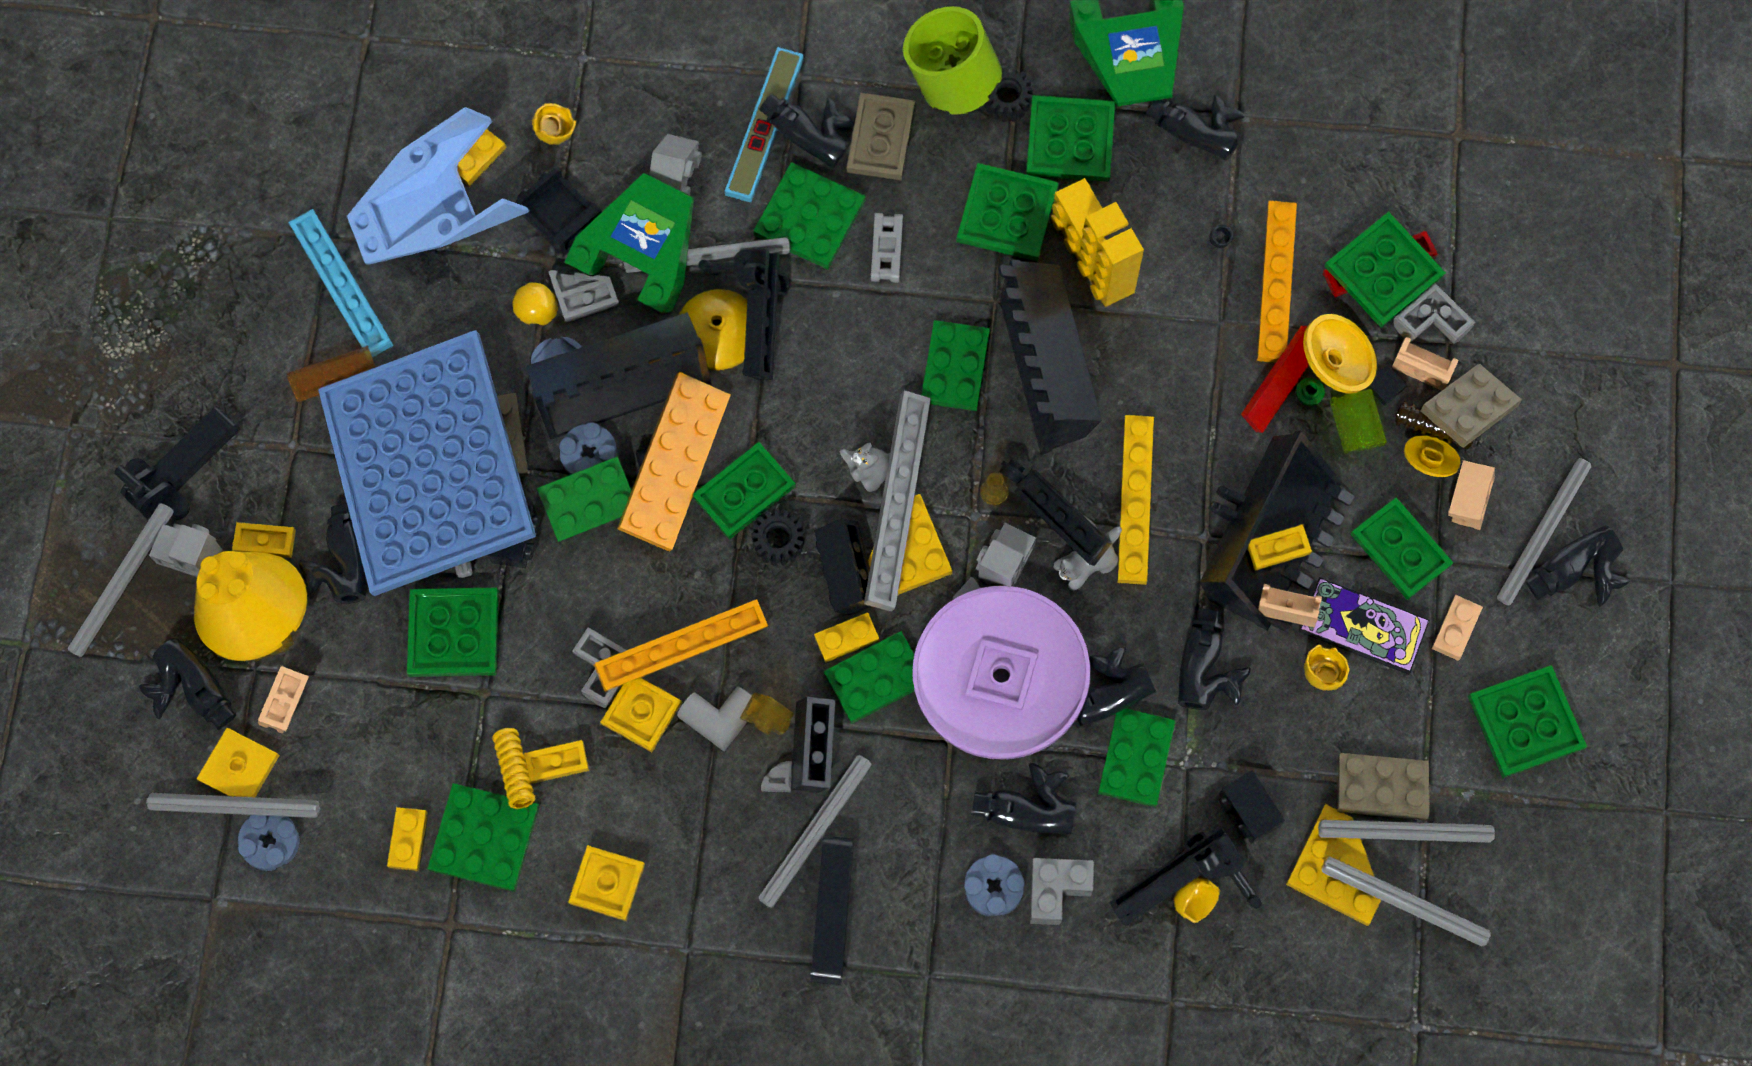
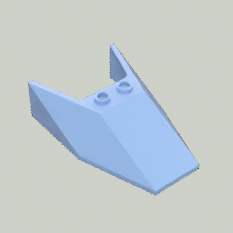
M464 107L400 150L347 215L365 264L370 265L440 248L529 212L527 207L502 198L478 215H475L457 166L492 123L490 117Z

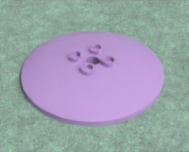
M990 586L967 592L955 598L940 609L930 620L916 647L913 660V683L918 704L925 718L947 742L975 756L988 759H1014L1045 749L1056 742L1073 725L1087 698L1090 683V660L1085 641L1078 627L1056 603L1027 589L1012 586ZM1003 668L1009 671L1010 677L1006 682H997L993 678V674L997 669Z

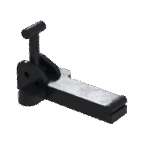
M747 249L739 251L735 255L734 261L710 262L703 259L698 264L700 270L715 276L720 273L736 272L740 285L750 289L748 290L744 368L742 373L744 376L756 380H773L777 296H786L790 287L788 276L779 271L780 254L769 253L768 249Z
M215 406L154 466L155 470L139 458L131 459L125 467L123 465L117 467L114 474L125 483L121 489V495L147 520L152 516L160 503L173 509L172 519H183L188 515L190 507L186 499L177 491L240 428L221 409Z
M1221 826L1208 836L1204 832L1191 836L1184 843L1186 851L1109 903L1122 924L1128 926L1133 920L1199 877L1200 873L1209 879L1230 875L1252 908H1259L1262 902L1241 872L1243 867L1241 854Z

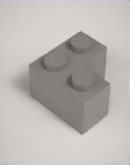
M667 134L652 153L649 175L690 195L691 188L687 187L688 177L691 178L694 168L699 167L701 161V152H698L699 141Z
M1004 523L1001 531L998 529L994 531L989 547L984 545L978 555V564L976 566V569L979 570L978 580L989 586L1014 587L1035 547L1036 537Z
M162 524L149 556L156 564L197 577L203 559L221 553L223 549L216 542L217 539L211 536L209 530L197 524H193L192 528L179 524H173V527Z
M1033 858L1031 868L1030 924L1060 925L1062 921V895L1091 897L1093 892L1094 861Z

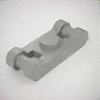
M875 213L871 282H880V279L891 280V283H899L903 214H894V217L884 216L883 213ZM883 227L894 228L893 232H885ZM881 262H892L891 268H880Z

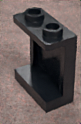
M557 166L551 171H545L539 177L538 182L531 188L524 189L515 201V203L528 208L529 212L522 216L562 256H565L570 251L576 236L602 213V210L595 203L590 204L562 176L561 170Z

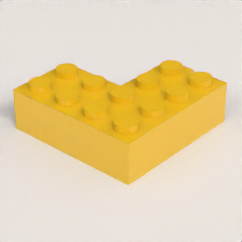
M1085 178L1055 192L1051 221L1057 231H1062L1068 252L1070 254L1074 253L1078 259L1077 266L1083 277L1087 276L1092 284L1090 288L1097 301L1101 299L1103 305L1107 307L1134 294L1144 252L1142 245L1132 228L1107 240L1104 238L1129 224L1117 202L1102 208Z

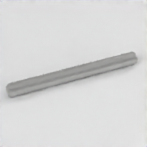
M785 237L688 249L686 266L698 265L703 259L710 262L734 260L735 255L739 251L747 249H768L769 253L788 254L790 252L789 239ZM624 262V268L627 273L641 271Z
M1582 458L1577 459L1497 595V599L1501 603L1511 605L1588 474L1591 468L1590 462Z
M162 503L157 506L70 643L68 650L79 657L84 655L155 543L162 524L166 525L174 512L173 509Z
M860 755L854 759L759 895V900L764 905L770 908L774 907L870 769L871 762Z
M150 793L146 802L148 809L152 811L316 818L320 812L317 800Z
M1321 820L1318 824L1319 836L1327 838L1488 843L1492 842L1495 838V830L1492 825Z
M1328 857L1322 865L1321 871L1324 874L1477 945L1484 946L1489 941L1491 935L1489 930L1337 859Z

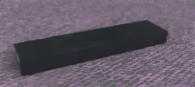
M1031 469L1015 490V493L1089 565L1095 566L1112 544L1036 470Z

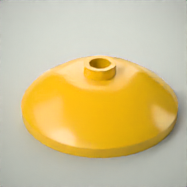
M724 289L708 290L690 299L684 305L679 315L688 312L697 336L702 341L708 369L725 370L743 363L747 299L736 292ZM716 319L722 321V323L718 326L712 324V322Z
M1324 314L1314 319L1307 326L1303 338L1305 356L1314 374L1324 384L1339 392L1351 394L1364 390L1373 382L1377 371L1376 355L1369 339L1355 323L1336 314Z

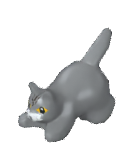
M867 443L855 451L841 449L840 454L847 463L853 479L856 482L861 481L868 492L877 490L881 483L886 480L890 453L886 454L882 450L871 448V443Z
M1115 527L1104 536L1113 544L1121 534L1122 528ZM1111 544L1097 564L1092 566L1074 550L1055 561L1053 567L1059 571V576L1063 580L1069 581V590L1075 591L1080 589L1094 572L1100 571L1104 574L1112 571L1118 563V556L1114 553V548Z

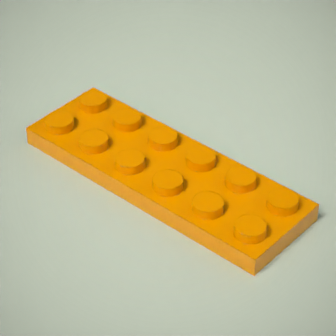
M682 372L676 374L619 522L618 530L664 550H673L691 502L692 494H694L731 394Z

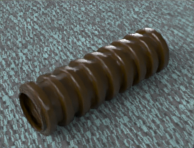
M1406 401L1401 403L1395 418L1397 426L1403 424L1406 429L1412 427L1415 432L1421 430V434L1425 435L1427 432L1430 433V437L1434 438L1436 435L1439 436V440L1445 438L1448 443L1454 441L1421 412L1422 407L1418 409L1415 404L1409 406ZM1473 441L1464 448L1469 449V447L1472 446Z

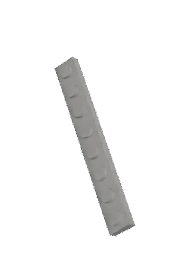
M905 390L900 394L864 600L866 605L890 612L896 607L931 398Z

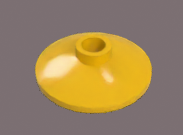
M1415 436L1409 439L1404 447V455L1407 461L1420 472L1430 476L1448 477L1454 475L1461 464L1457 451L1451 445L1436 437Z

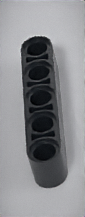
M823 836L811 983L841 985L854 838Z

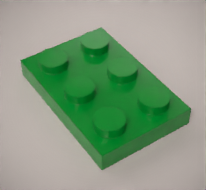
M934 320L921 396L931 398L930 404L977 411L990 328Z
M758 442L692 494V496L730 540L796 487V483L762 444Z
M618 456L537 488L558 542L622 517L631 494L630 486Z
M1397 497L1359 525L1350 534L1407 600L1453 565V561Z
M902 631L824 671L826 679L851 724L915 691L913 683L914 653Z
M1124 709L1116 713L1098 794L1156 807L1176 720L1130 709Z

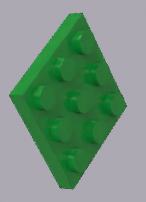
M1032 95L1026 175L1077 180L1085 178L1090 181L1109 182L1115 101Z
M791 162L753 231L754 236L762 240L786 237L789 239L790 253L829 270L864 205L866 196Z
M977 163L956 242L1038 262L1059 182Z
M1389 211L1327 261L1324 266L1380 328L1385 326L1446 274Z
M497 588L410 589L407 675L409 677L497 675L499 590Z
M1552 665L1468 695V699L1502 778L1587 748Z
M453 783L428 870L515 892L539 811V804L532 803L528 807L515 809L509 806L507 796Z

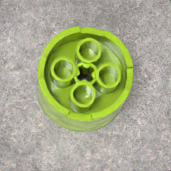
M961 7L938 8L919 18L907 32L903 43L904 58L925 100L932 108L935 107L943 111H949L951 115L971 112L989 101L988 96L992 93L997 83L1001 82L1002 69L980 19L973 12Z

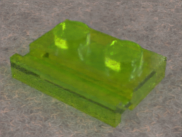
M1372 389L1346 394L1338 398L1331 397L1330 404L1345 454L1351 451H1362L1385 446L1387 441Z

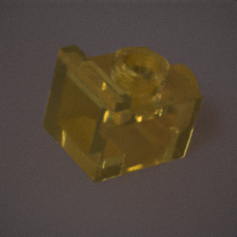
M753 693L740 719L754 723V727L763 733L770 735L772 731L782 735L788 730L794 713L770 696Z

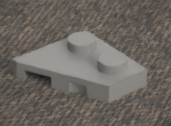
M555 270L548 271L566 323L619 306L609 276H588L582 273L568 275L559 274Z

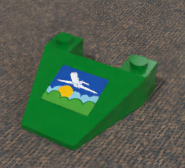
M1098 0L1070 1L1069 22L1074 43L1117 106L1172 98L1184 9L1182 0H1150V12L1102 19Z
M643 173L576 236L564 263L588 275H599L608 254L649 274L638 301L662 313L672 312L684 287L694 197Z

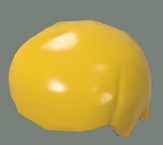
M544 104L536 110L532 119V127L536 136L550 145H559L568 140L576 126V120H573L570 110L558 104Z
M527 283L516 291L512 301L513 312L522 322L528 325H547L556 317L559 308L555 294L541 283Z
M1317 645L1308 652L1304 663V672L1307 681L1313 687L1327 691L1336 690L1347 681L1350 670L1348 662L1336 648L1327 649Z
M1199 876L1176 891L1173 899L1175 910L1182 917L1197 923L1213 910L1219 899L1220 890L1209 879Z

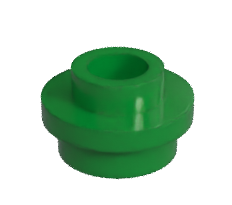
M1314 378L1303 379L1296 388L1297 399L1306 406L1319 404L1325 395L1323 384ZM1311 387L1316 393L1310 395L1306 392V388Z

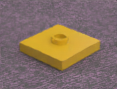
M639 678L623 684L602 718L601 724L646 750L653 752L682 701L650 682Z
M226 728L198 775L197 780L227 796L256 797L280 755Z
M587 845L568 903L626 921L645 863Z

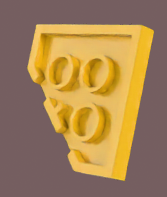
M921 494L915 495L913 500L898 595L952 574V568ZM873 550L868 559L869 567L871 566Z
M1325 804L1286 885L1369 926L1381 899L1321 871L1325 859L1332 857L1374 877L1361 839L1319 836L1318 824L1321 820L1354 821L1353 817L1337 812V809Z

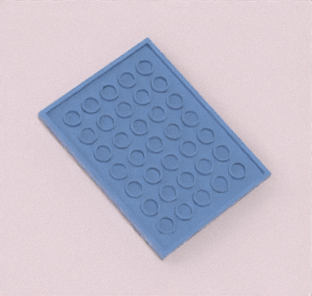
M476 330L318 389L369 591L373 596L536 537L481 337Z

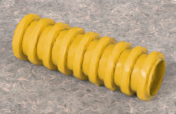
M514 728L500 729L495 732L492 739L495 743L494 747L497 751L496 755L499 759L498 763L501 767L500 771L503 775V782L505 783L504 788L507 791L506 796L509 799L508 804L511 808L515 809L528 807L535 801L527 764L524 761L525 756L522 753L523 748L519 732Z

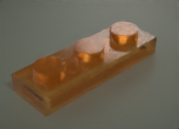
M369 346L289 372L287 373V378L297 402L319 395V388L376 367Z

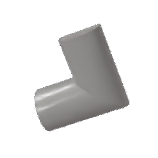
M1435 283L1397 315L1393 323L1398 333L1403 338H1410L1411 341L1434 324L1455 344L1472 329L1475 321Z
M588 627L572 653L594 666L596 662L627 650ZM594 670L581 692L595 704L606 708L620 686L604 692L598 674Z
M737 686L718 710L694 692L683 703L677 716L725 752L760 707V703L747 691Z

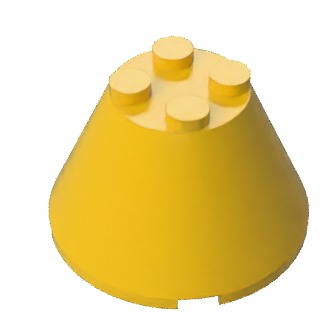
M225 551L203 559L196 581L194 622L200 639L209 649L217 655L230 660L247 661L258 659L283 646L281 642L292 631H297L307 607V590L301 574L289 561L274 554Z

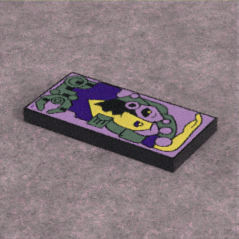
M1319 577L1312 597H1316V595L1322 596L1316 626L1314 628L1301 625L1298 632L1409 675L1430 620Z

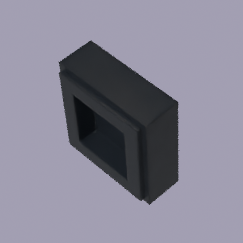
M1386 365L1375 375L1373 382L1367 389L1385 406L1402 392L1407 385Z

